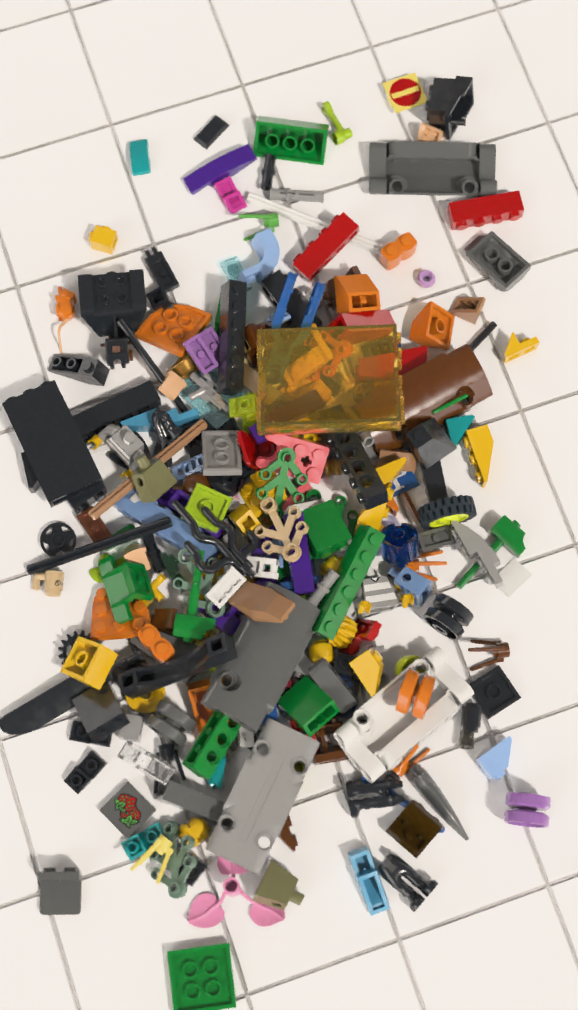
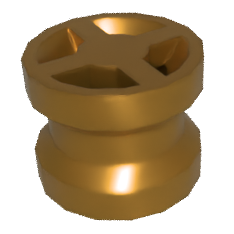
M335 457L326 460L324 466L326 478L333 474H342L340 461H337Z

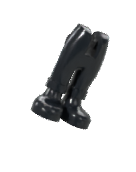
M386 779L367 784L361 783V785L355 784L353 780H347L346 790L348 798L359 795L380 794L370 798L348 800L351 818H357L360 811L364 808L365 810L386 808L404 802L405 795L390 796L389 789L403 787L402 780Z
M389 852L386 858L397 868L391 872L389 868L380 863L377 869L394 889L402 893L405 898L408 897L410 901L409 908L415 913L425 901V898L415 892L402 879V876L410 881L414 887H417L426 897L430 895L439 883L434 879L430 881L422 880L423 877L418 875L406 861Z

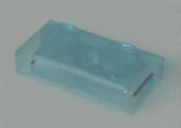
M237 256L220 262L227 280H237L241 271L244 270ZM247 284V291L252 290L251 284Z

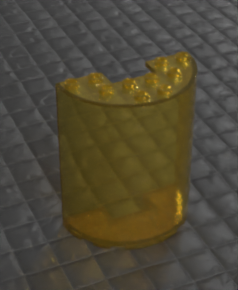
M397 324L257 329L258 393L256 426L258 435L401 431V424H405L402 375H398V371L402 370V348L398 347V343H401V332H397Z

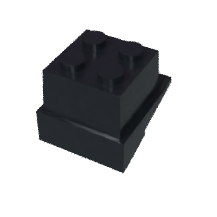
M456 75L455 78H434L433 85L429 86L430 99L426 100L425 111H427L426 120L429 121V126L446 131L447 140L452 138L458 126H466V119L463 118L467 117L474 105L473 77Z

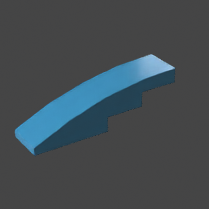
M156 408L121 421V426L127 425L132 431L136 432L155 431L154 426H152L151 416ZM176 408L167 411L178 427L200 419L197 408L181 414L178 413Z

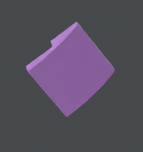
M212 326L183 343V346L203 376L219 366V337Z

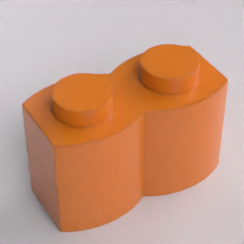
M410 232L403 233L395 242H390L381 249L379 262L386 270L394 269L401 261L407 260L414 255L418 241Z
M147 623L137 632L143 647L152 651L154 658L160 664L171 661L176 657L171 643L162 638L158 629L152 624Z

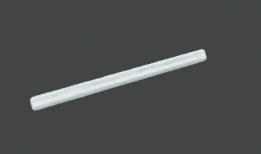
M250 192L247 196V202L273 213L277 212L278 215L318 231L331 225L328 222ZM358 234L349 242L376 254L380 252L382 247L381 243Z

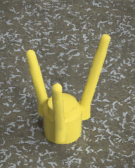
M160 834L154 844L130 868V871H134L136 867L142 865L154 851L161 856L166 853L156 880V884H159L169 858L174 852L171 848L173 843Z

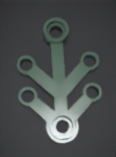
M186 548L182 549L178 553V560L180 563L186 564L193 576L195 566L193 556ZM187 552L190 558L184 560L182 558L183 553ZM210 558V559L207 561V566H210V565H209L210 560H215L216 562H217L218 560H217L216 558ZM206 574L205 580L201 575L200 593L204 595L207 601L199 600L198 607L206 609L209 616L218 618L224 614L225 604L215 612L212 610L214 603L205 596L210 591L214 574ZM220 575V576L217 578V582L219 581V579H220L223 575ZM180 577L173 580V587L175 589L191 590L192 583L184 581ZM176 580L182 581L181 587H176ZM189 594L185 595L182 600L183 604L187 607L188 604L185 603V598L189 597Z
M169 821L165 823L163 832L168 837V840L173 843L171 848L174 852L171 854L166 866L171 871L172 879L165 875L164 872L161 882L168 887V894L171 898L180 899L186 895L188 887L185 881L192 869L197 865L196 857L187 855L190 849L194 847L195 839L185 835L181 839L182 848L178 854L176 838L181 834V825L177 822ZM154 851L149 858L162 864L165 855L161 856L157 853L155 856L156 851ZM182 863H183L184 869L182 870V872H181V874H180L179 869H180V867H181V865H182ZM155 867L152 869V879L157 880V873L160 871V868Z

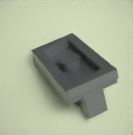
M450 525L415 534L417 541L414 543L416 549L424 553L454 545L456 540L450 531Z

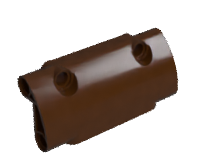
M464 344L450 353L443 352L376 389L370 394L369 398L354 405L352 408L356 417L362 424L367 426L370 435L375 439L372 448L379 458L380 449L395 451L407 446L404 439L398 440L396 438L397 435L405 437V434L413 428L435 418L440 426H443L446 419L456 418L470 411L474 405L492 396L493 392L476 355L468 344ZM464 394L468 395L465 400L469 403L463 404L459 401L433 415L432 411Z

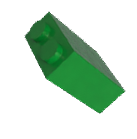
M333 499L301 511L304 514L305 523L309 527V531L306 533L308 546L316 560L319 558L325 559L336 551L342 552L348 549L352 542V536Z
M307 676L298 681L277 702L282 712L309 737L340 712L334 700Z

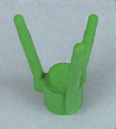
M277 212L238 215L239 218H263L264 227L270 228L272 232H275L274 227H279ZM257 233L245 237L243 240L247 241L253 239L254 235Z

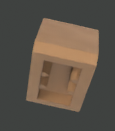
M457 297L450 313L475 325L483 310L486 299L484 297Z

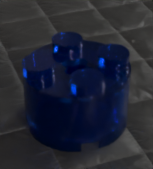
M401 523V526L390 524L380 531L386 535L380 548L382 559L387 563L402 568L420 556L418 533L413 525L408 523Z

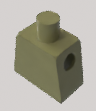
M145 454L135 458L139 468L132 473L131 477L142 503L155 502L178 482L161 459L148 460Z
M271 860L252 901L284 910L289 901L300 906L305 894L295 890L298 878Z

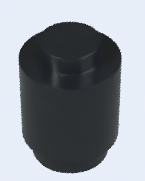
M466 703V706H462L461 726L464 732L478 733V728L481 727L482 708L478 707L477 703Z

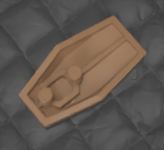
M245 581L228 601L229 604L251 620L282 623L288 619V615L296 606L293 601L277 589Z

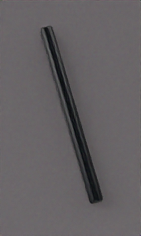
M165 517L26 566L29 575L40 573L173 526L170 517Z

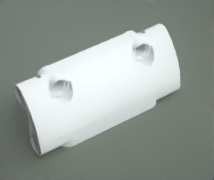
M435 646L422 659L415 660L356 710L353 717L333 733L349 760L370 783L377 780L388 769L392 770L400 764L416 744L420 746L459 711L461 705L474 695L471 686L447 664V654L439 646ZM408 669L414 671L422 669L425 671L424 673H419L418 685L421 684L426 674L436 677L434 689L423 720L413 717V703L406 714L395 711L398 693ZM363 718L367 722L359 723L357 720Z

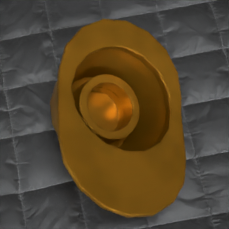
M187 353L184 358L179 357L167 372L172 370L182 379L187 380L193 372L197 371L198 367L189 353Z

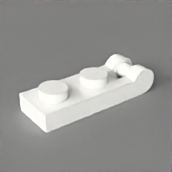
M247 557L254 565L251 568L256 574L254 577L278 580L279 559ZM265 564L270 565L269 572H264ZM225 565L224 573H226L232 566Z

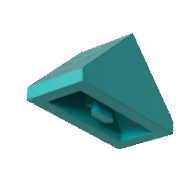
M474 415L446 419L444 424L445 432L456 447L464 437L466 430L472 425L475 419Z

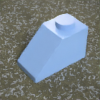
M510 735L475 761L489 781L493 778L497 781L506 774L504 770L509 766L512 742Z

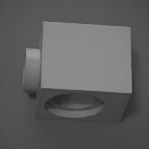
M129 711L126 714L130 723L120 729L118 736L120 740L140 743L144 718L140 716L141 713Z

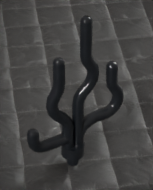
M178 500L171 502L172 507L189 524L193 537L200 543L214 545L225 556L212 566H206L198 549L190 541H185L184 546L193 556L198 570L205 574H214L223 566L231 565L242 575L246 574L250 580L256 575L251 569L254 565L247 559L258 548L259 544L258 537L252 530L246 531V536L250 539L251 544L240 552L236 546V535L233 528L228 523L219 520L207 506H203L201 512L215 527L227 533L228 549L218 538L202 535L199 532L195 519Z

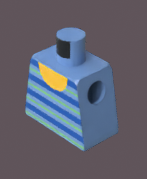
M394 566L389 570L387 576L394 580V586L404 594L413 595L414 604L421 608L431 595V581L406 566L402 571Z

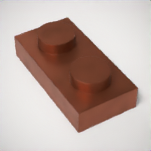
M90 506L76 515L91 540L96 542L111 536V532L100 517L93 520L89 516L88 511L93 507Z

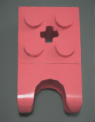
M265 429L264 436L267 440L277 445L276 452L270 457H257L255 465L259 468H266L277 459V453L280 449L288 447L294 450L296 454L295 463L300 471L307 475L308 482L319 484L330 447L327 444L292 434ZM289 454L285 455V461L289 459ZM307 456L308 461L303 463L301 458ZM280 467L273 472L279 473ZM288 468L287 476L295 478V475Z

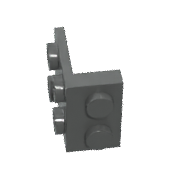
M65 867L64 871L56 872V868H43V872H38L37 880L40 881V914L79 915L81 913L82 872L76 871V867Z

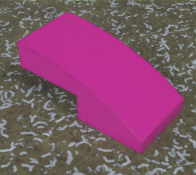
M230 176L214 183L218 195L231 215L247 207L240 191L237 190Z

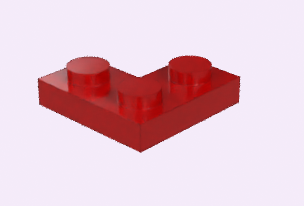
M358 618L356 621L358 631L352 643H349L347 648L339 649L338 651L354 656L359 651L363 640L372 642L379 635L382 624L376 620Z

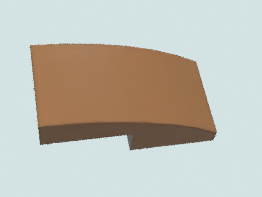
M380 449L378 467L406 457L407 461L402 471H416L417 458L412 451Z

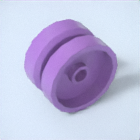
M525 792L506 793L505 804L515 809L505 811L504 823L533 828L549 827L550 816L537 811H547L550 809V797Z

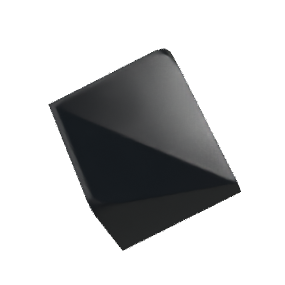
M162 285L146 294L154 311L160 308L164 310L173 305L172 300Z

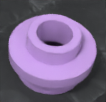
M423 270L417 276V282L423 288L432 287L436 280L434 273L430 270ZM423 278H428L429 281L426 282L423 280Z

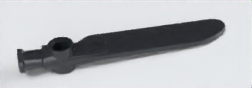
M136 649L135 653L126 658L122 657L119 660H115L106 677L110 685L119 682L118 675L112 673L114 667H121L123 673L142 664H147L140 649ZM69 677L4 715L0 719V729L4 733L11 735H22L32 732L74 708L72 700L92 687Z

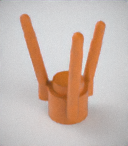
M443 550L416 555L409 554V557H404L403 568L406 566L413 571H419V566L447 565V562L419 561L418 559L442 554ZM416 572L428 580L438 581L436 577Z
M416 744L405 759L392 771L400 777L407 774L409 768L417 764L430 751V748L424 750L409 764V759L419 748V745Z

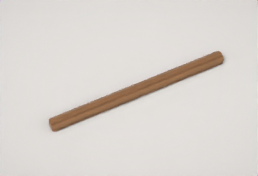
M203 419L198 420L152 459H161L165 463L208 427L207 423ZM130 476L88 511L89 516L96 520L134 489L135 484L132 477Z

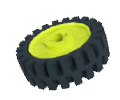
M468 495L437 499V501L424 504L417 511L421 528L425 530H432L447 525L452 527V521L464 523L477 515L473 497Z

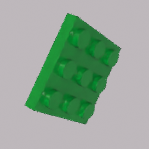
M229 943L167 951L173 1010H223L237 1008Z

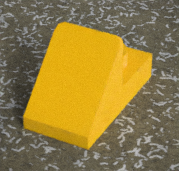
M512 332L504 354L503 363H508L536 350L540 343L537 336L531 339L527 337L519 343L514 332Z

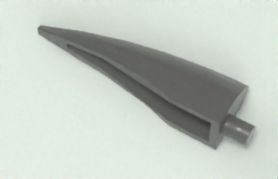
M415 764L410 767L409 771L414 776L410 783L421 797L464 840H469L455 811L427 770L424 769L420 772Z

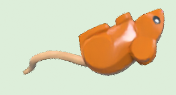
M58 286L59 296L55 295L56 302H58L56 304V315L58 316V321L63 322L58 326L57 335L60 354H62L61 328L76 316L75 304L77 299L74 292Z

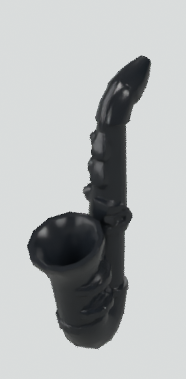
M158 409L153 412L151 416L152 426H154L162 451L169 443L166 435H169L170 440H173L183 429L175 425L165 410ZM172 458L164 463L168 469L172 465Z

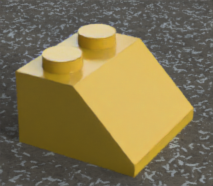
M78 636L60 672L100 690L118 654L102 644Z

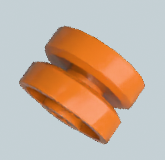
M408 669L398 693L395 711L406 714L413 703V717L423 720L434 689L436 677L426 674L421 684L418 685L419 672Z

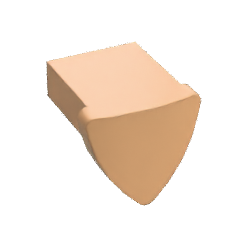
M422 122L417 141L441 142L444 131Z
M170 370L158 390L173 401L187 384L180 376Z
M132 543L125 549L123 553L124 559H127L128 562L144 564L146 571L151 569L144 545Z

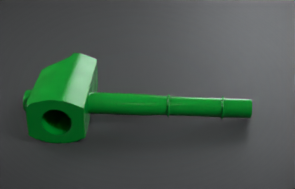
M506 515L490 530L489 533L495 538L490 547L497 553L504 546L519 558L526 549L523 543L526 533L520 528L521 525L516 520L511 521ZM477 561L455 584L458 589L461 590L479 571L480 567Z
M198 550L201 554L203 561L205 551ZM196 565L194 566L193 580L191 582L187 615L176 613L173 636L183 637V641L192 643L193 639L203 640L208 631L215 629L217 620L196 616L202 574Z

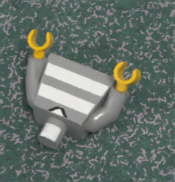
M110 424L99 432L98 435H94L89 439L87 443L94 442L96 446L93 450H95L102 444L103 440L129 467L128 470L120 474V478L124 476L129 478L139 468L135 458L144 454V443L127 425L120 427Z
M369 568L353 600V604L358 608L359 616L392 611L400 603H402L403 608H407L408 603L411 606L414 604L413 595L404 594L389 582L386 576L376 577L373 568Z

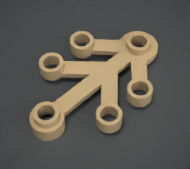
M272 497L263 499L260 507L266 514L270 515L277 531L266 529L260 525L255 528L254 533L260 539L268 537L281 540L284 546L274 545L271 541H265L262 544V550L266 554H272L273 552L282 554L287 562L297 561L302 554L299 544L302 536L309 531L308 525L304 521L298 522L292 542L289 536L295 520L301 516V510L297 506L290 507L286 523L283 525L276 511L278 507L277 502ZM271 545L270 549L266 550V547Z

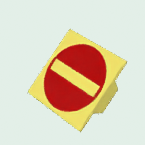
M415 72L382 83L395 113L425 104L426 100H428Z

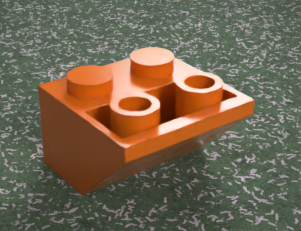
M367 274L334 276L337 314L381 310L379 290Z

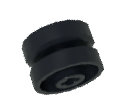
M438 593L432 602L435 608L429 607L423 615V619L440 634L458 641L464 633L462 626L468 627L474 616L467 607L446 594Z

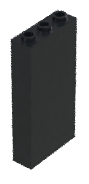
M55 380L45 381L39 387L27 389L23 394L17 397H9L2 403L51 508L104 484Z

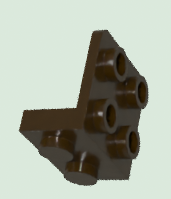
M411 800L385 832L417 859L444 826L422 804Z

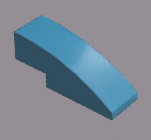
M367 846L347 852L370 915L372 916L390 909Z

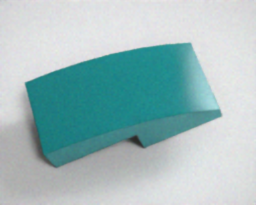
M143 139L130 142L133 176L151 173L148 140Z
M156 822L121 843L130 861L142 856L154 844L160 834L168 839L163 832L160 822Z

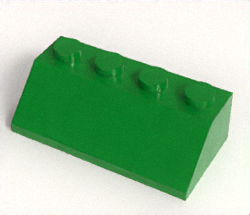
M259 115L256 120L253 152L256 157L265 158L266 154H273L278 160L324 166L329 125Z

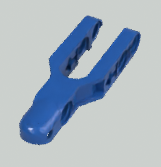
M292 271L288 273L271 321L275 341L263 375L264 380L270 385H276L281 382L293 347L307 338L326 285L320 281L315 282L296 337L284 339L279 334V330L298 276L297 273Z

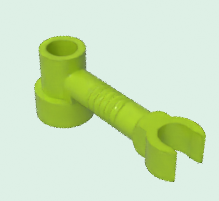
M323 102L321 110L328 116L336 128V131L331 133L332 140L336 146L341 145L345 140L352 138L353 133L349 127L343 128L334 114L330 102Z

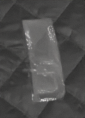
M128 739L117 755L126 764L165 786L176 770V767Z

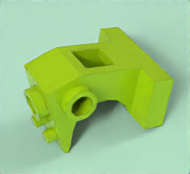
M253 392L246 393L245 396L229 399L230 417H242L243 431L250 434L248 428L261 420L260 397Z

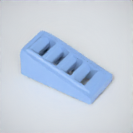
M202 454L172 467L173 476L178 481L177 483L184 482L189 474L203 473Z

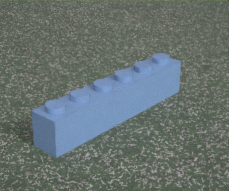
M136 488L132 489L114 504L118 512L140 526L170 517L173 526L153 534L178 550L185 549L184 542L190 541L198 550L205 551L203 562L206 566L210 558H217L221 553L214 545L198 542L191 534L189 524L184 519H181V516L178 518L174 516V513L169 508L158 506L157 501L142 503L140 500L133 503L130 498L137 492ZM199 528V532L204 535V531ZM210 560L209 565L211 566L215 560Z

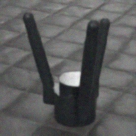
M172 743L158 746L154 794H157L161 759L163 763H167L169 780L173 781L171 762L174 759L182 779L186 780L178 756V750H175Z

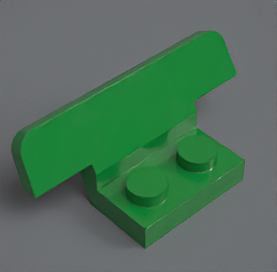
M110 555L99 562L98 567L115 621L123 624L133 620L129 603L134 599L151 601L155 597L145 565L125 562L117 567L114 556Z

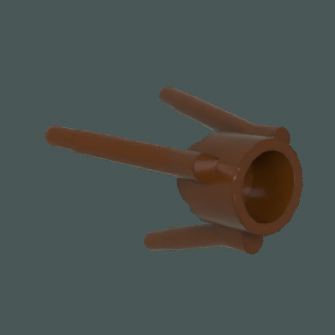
M470 640L471 643L492 646L468 648L469 652L491 651L492 656L496 657L493 660L471 667L470 671L498 662H504V658L510 656L508 642Z

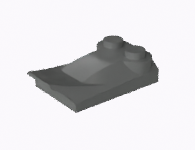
M493 231L487 235L478 236L464 248L466 256L495 282L498 290L503 292L511 290L531 269V264Z

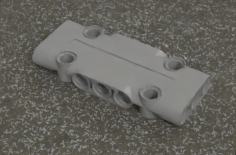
M267 718L228 796L223 812L205 849L252 873L260 875L277 836H279L302 787L305 775L320 743L290 727ZM265 745L268 748V752L261 755L257 752V747ZM297 762L302 763L305 767L304 771L296 772L294 764ZM224 819H230L233 827L225 830L222 828L221 822ZM261 837H267L270 841L269 847H260L258 840Z

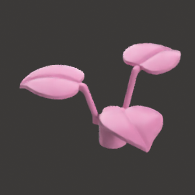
M218 856L217 867L222 875L232 874V876L224 881V892H222L218 902L216 897L210 893H203L197 896L191 905L187 919L189 924L198 928L217 926L225 916V912L220 905L227 895L229 897H236L240 894L250 903L254 904L250 908V917L256 925L261 927L272 926L284 921L285 910L252 901V898L241 890V885L235 878L236 874H244L247 870Z

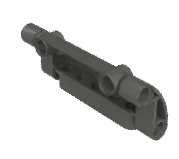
M432 141L370 142L369 194L495 195L497 194V180H495L496 144ZM396 181L402 185L399 192H395L392 189V184ZM468 182L474 187L471 193L465 191V185Z
M266 582L264 586L277 589L293 601L296 606L288 615V619L282 623L253 621L244 615L232 637L235 641L238 658L216 666L210 677L211 686L208 687L200 702L210 710L222 712L237 724L253 733H257L265 716L270 714L275 708L312 638L313 633L311 629L321 612L319 608L306 599L272 582Z

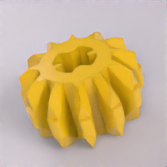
M345 616L333 640H326L336 648H347L349 643H352L353 638H355L358 624L349 616Z

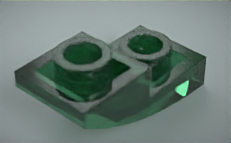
M164 552L162 554L164 565L172 583L178 577L186 581L180 573L176 575L179 571V566L177 565L179 561L172 554L168 556ZM181 580L175 581L176 587L182 586ZM178 589V591H179L181 594L186 590V589Z

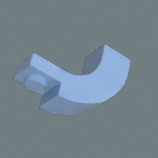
M270 228L254 235L250 244L259 257V263L241 271L237 281L247 282L248 285L257 281L261 285V281L270 276L279 260L280 248L277 238Z

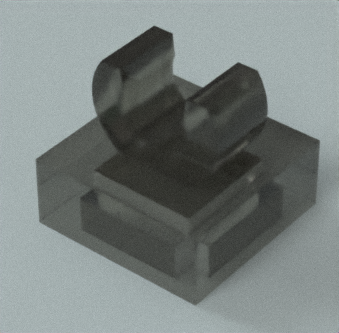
M236 740L232 741L224 756L228 763L235 759L233 752L238 748Z

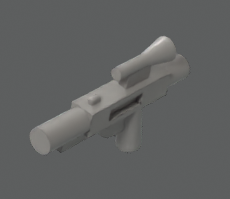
M193 372L189 378L196 383L199 389L188 395L191 402L200 398L205 402H211L219 410L223 409L228 414L229 404L222 399L221 394H218L213 389L214 387L217 388V383L211 378L209 373L204 376L202 375L203 378Z

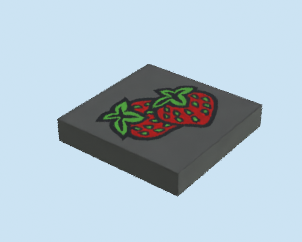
M128 781L99 811L126 839H129L157 810Z

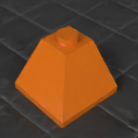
M430 301L412 321L409 339L420 346L449 350L455 316Z

